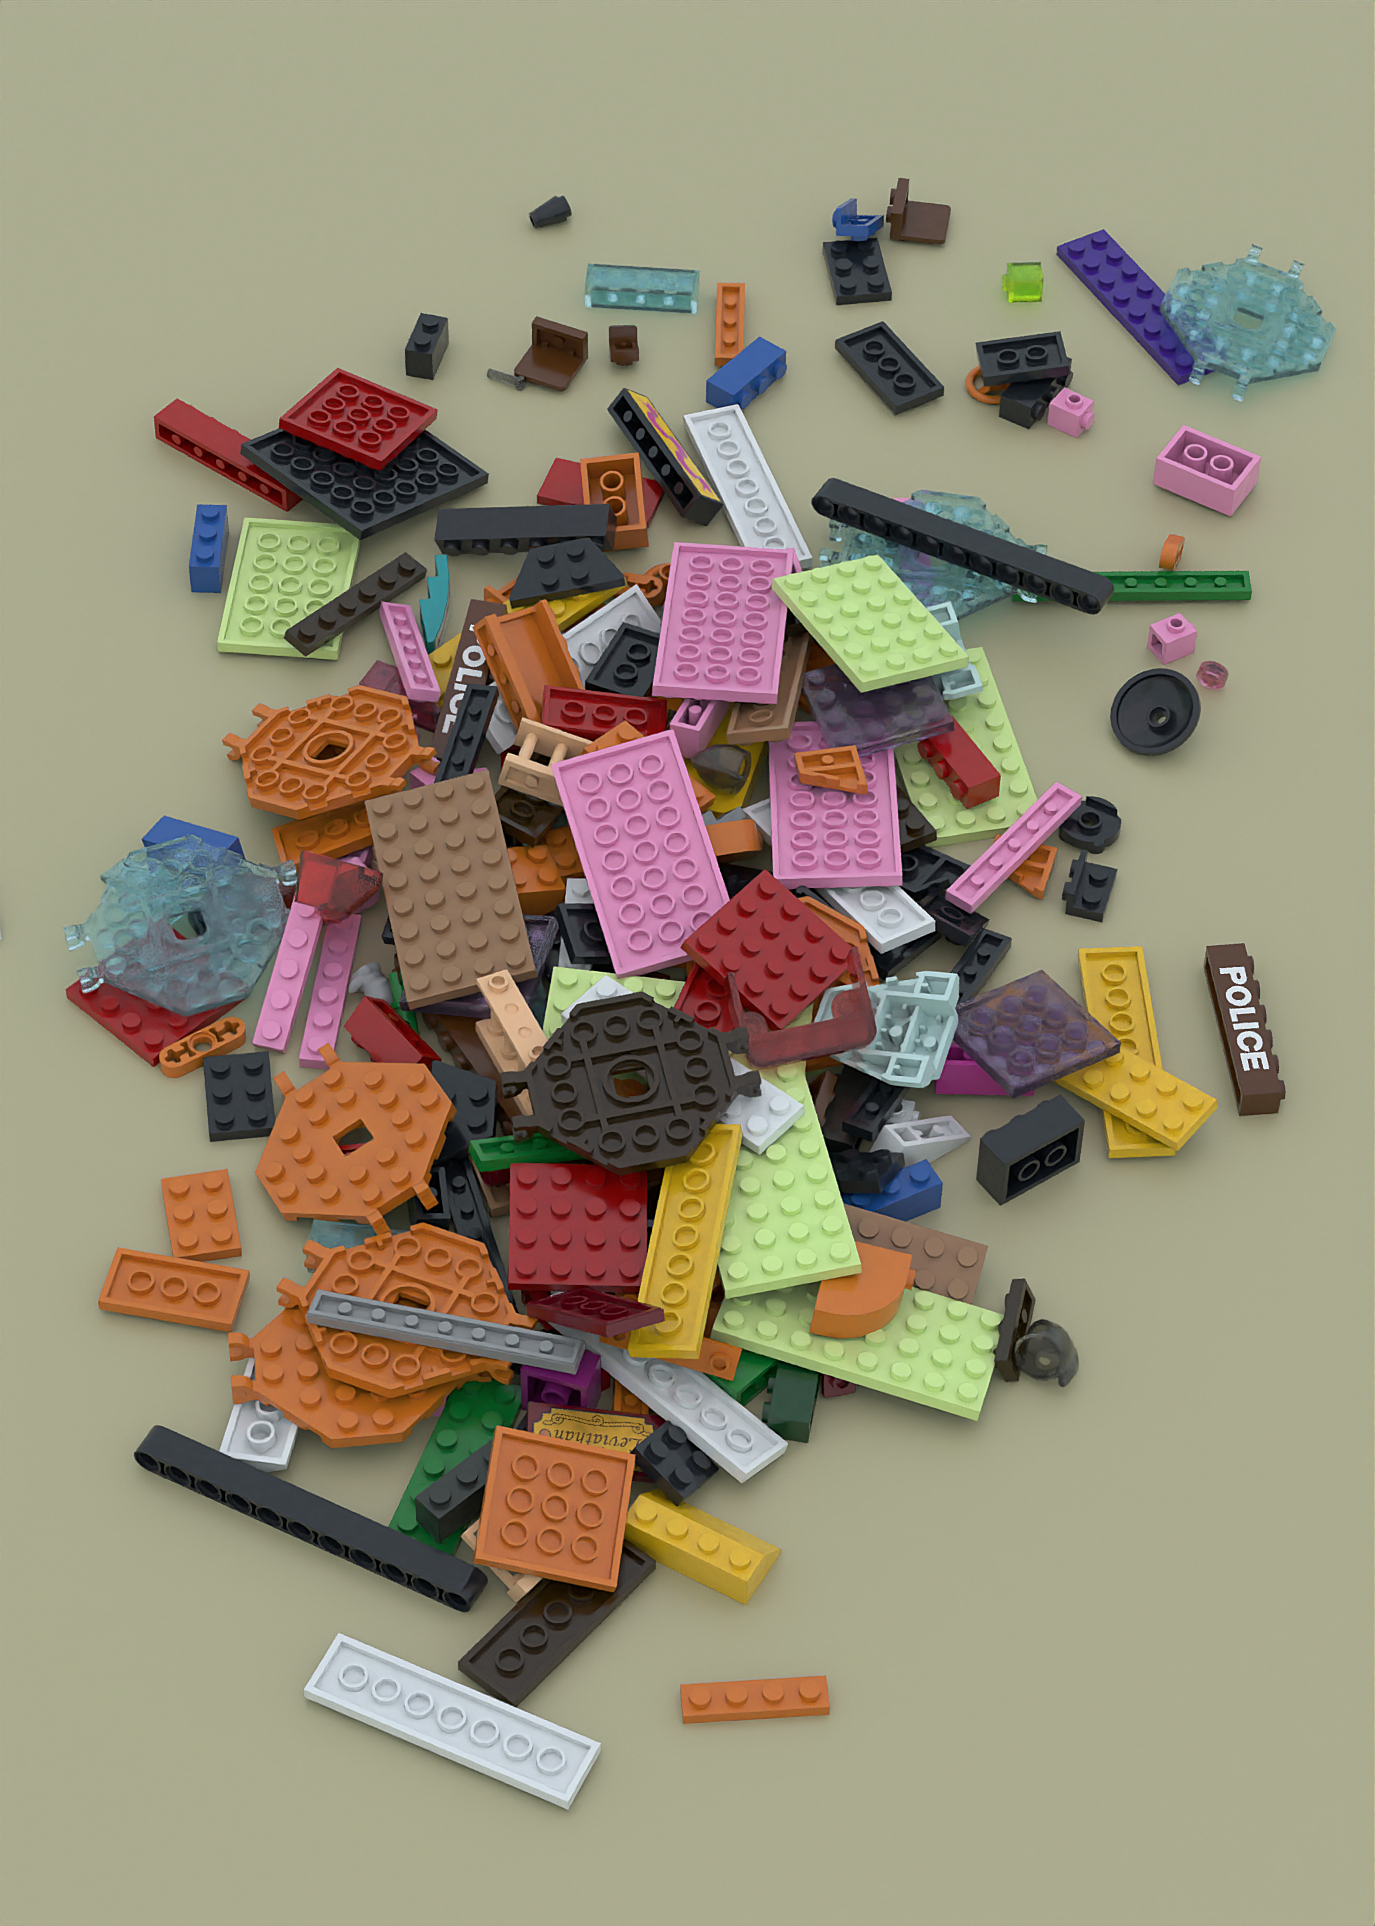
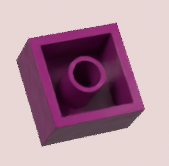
M584 1350L576 1374L524 1364L520 1369L521 1407L523 1411H527L529 1401L596 1409L601 1398V1355L594 1354L590 1350Z

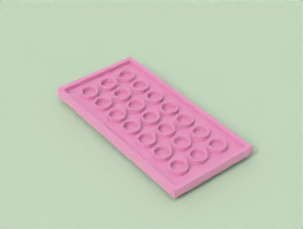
M674 542L652 696L777 704L788 607L772 590L773 578L792 574L794 550Z
M891 719L794 722L790 739L777 743L768 741L773 877L788 890L797 889L798 886L818 889L902 886V863ZM856 745L868 784L867 794H859L800 783L794 764V753Z
M667 730L551 764L617 979L640 976L693 960L680 948L681 945L692 933L729 902L730 899L674 730Z

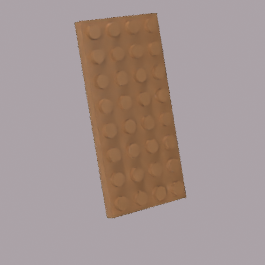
M485 770L366 800L368 820L409 1009L481 992L476 984L477 978L506 969L515 983L536 978L537 973L489 771Z

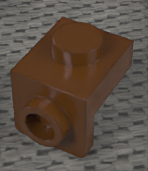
M636 325L609 326L610 361L616 362V365L628 366L632 365L633 361H639Z

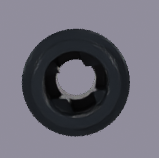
M555 195L529 213V218L534 228L567 221L568 217L572 216L570 206L563 195L560 197Z

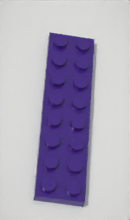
M1104 229L1057 246L1056 255L1178 386L1226 368L1227 358Z

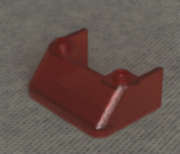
M302 851L297 886L248 873L243 875L237 924L276 933V937L282 939L294 896V902L317 908V915L323 917L322 928L331 924H341L342 920L348 919L382 888L384 874L374 869Z
M857 946L851 947L846 957L853 989L840 992L834 997L831 1003L833 1019L769 1032L767 1022L761 1014L754 1011L743 1012L734 972L727 973L723 985L733 1028L745 1026L747 1028L749 1053H744V1057L751 1067L759 1070L863 1049L873 1042L876 1037L877 1027Z

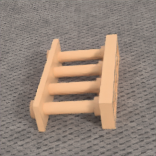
M522 717L514 745L521 747L518 756L511 753L507 754L498 784L563 806L551 764L581 756L583 748L592 743V741ZM533 751L551 757L548 766L531 761Z
M507 969L477 978L476 984L491 1008L490 1018L476 1022V1032L500 1075L502 1072L525 1070L531 1061L534 1062L543 1051V1046L548 1041ZM524 1089L521 1094L513 1098L523 1115H533L528 1090Z

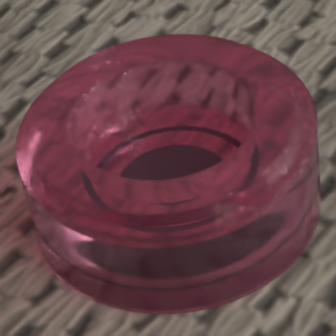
M1215 661L1202 662L1196 673L1198 681L1210 689L1224 687L1229 676L1227 669Z

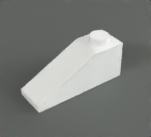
M951 1115L883 1126L869 1152L888 1149L890 1152L903 1153L905 1159V1166L903 1168L925 1159L930 1163L967 1143L971 1136Z

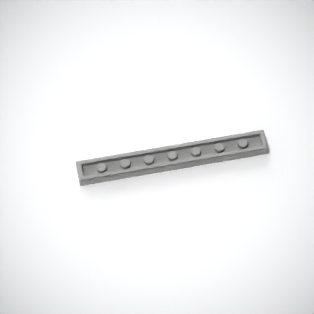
M318 1289L306 1315L307 1323L571 1374H576L585 1350V1340Z

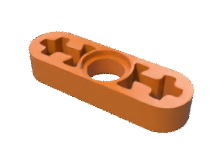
M226 1017L165 1047L159 1054L161 1072L167 1077L179 1078L204 1066L203 1057L226 1055L240 1048L246 1041L244 1022L237 1017ZM200 1043H208L212 1046L204 1052L194 1049Z

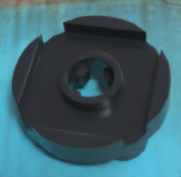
M1086 796V801H1081V805L1059 826V838L1076 848L1088 850L1091 854H1100L1105 850V847L1112 845L1120 835L1122 822L1121 818L1117 815L1118 810L1111 802L1103 798ZM1090 821L1095 822L1094 826H1088L1084 824L1089 823Z

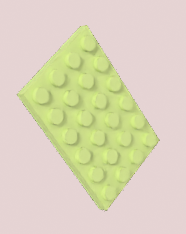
M244 517L217 640L218 651L338 660L343 632L308 656H304L288 643L284 636L287 629L352 588L361 540L354 537L340 525L333 523Z
M879 555L867 556L773 578L772 590L861 693L968 667L969 656Z

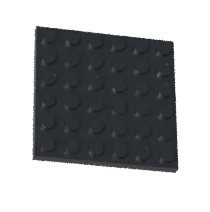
M280 428L241 444L240 454L359 540H363L488 483L489 473L426 429L381 471L369 468L365 464L351 458L343 457L341 454L325 447L317 446L311 441L294 436Z

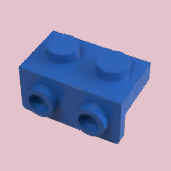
M851 198L838 206L836 211L833 212L832 224L836 228V236H851L852 241H864L884 226V215H857V199Z

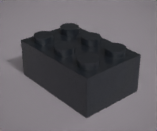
M1061 1094L1051 1100L1042 1101L1033 1110L1023 1115L1015 1116L1009 1123L996 1130L992 1129L986 1132L980 1138L976 1180L1000 1206L1080 1162L1085 1120Z

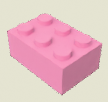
M1183 425L1156 458L1153 484L1231 517L1257 484L1261 457Z

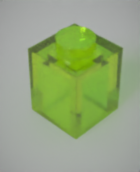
M1041 262L1007 263L1006 274L1001 276V289L1007 292L1008 303L1042 302L1044 279Z

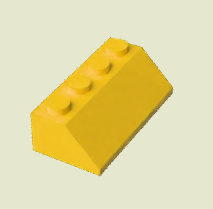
M659 1489L640 1494L627 1512L624 1532L626 1540L656 1562L744 1605H747L781 1553L780 1548L692 1505L682 1502L676 1506Z

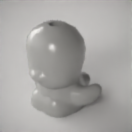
M378 962L366 964L352 975L351 983L349 984V992L351 994L361 991L365 996L384 999L390 1006L394 1002L390 980L381 972Z

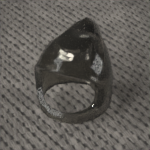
M715 744L695 754L690 761L696 769L698 776L706 785L716 791L737 795L748 779L752 757L749 751L737 745ZM743 759H745L742 775H739L741 764L743 762Z
M1040 1319L1033 1322L1027 1334L1020 1338L1014 1347L1016 1365L1023 1373L1035 1380L1048 1381L1058 1378L1059 1386L1065 1387L1078 1371V1351L1074 1346L1073 1340L1061 1325L1053 1321ZM1025 1341L1023 1358L1019 1354V1347ZM1044 1357L1051 1361L1048 1365H1044L1039 1361V1358Z

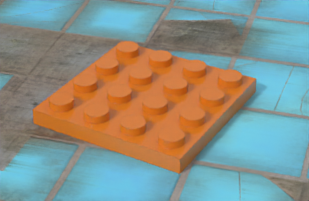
M497 1425L493 1435L473 1563L614 1592L617 1587L636 1455Z

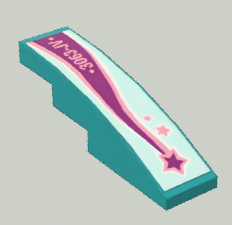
M446 554L435 555V577H427L428 599L419 600L420 622L428 655L442 646L449 620L450 579Z

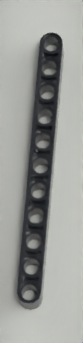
M829 478L811 500L814 510L824 517L1087 614H1098L1114 593L1112 582L1100 574L836 478Z
M160 1425L153 1426L134 1452V1458L137 1463L156 1475L457 1611L469 1612L488 1583V1578L484 1572L474 1565Z

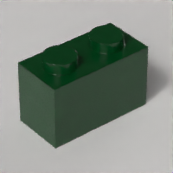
M779 1361L777 1373H770L767 1394H771L772 1398L771 1402H764L762 1422L767 1423V1426L783 1440L809 1443L819 1390L820 1372Z

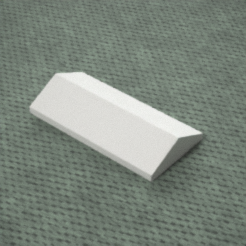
M254 1357L249 1358L244 1376L249 1377L252 1381L256 1380ZM258 1400L234 1404L219 1452L266 1473L287 1469L299 1427L286 1419L284 1413L272 1405L267 1407Z

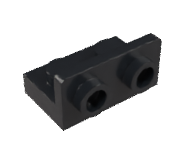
M1082 849L1079 859H1073L1071 863L1069 878H1072L1071 883L1065 882L1062 900L1067 901L1065 914L1103 922L1118 869L1087 862L1088 850Z

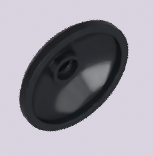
M1164 668L1143 671L1129 679L1114 698L1110 714L1113 732L1124 747L1140 755L1156 756L1173 751L1181 746L1194 732L1201 713L1200 697L1191 681L1177 671ZM1166 717L1164 722L1158 723L1160 718Z

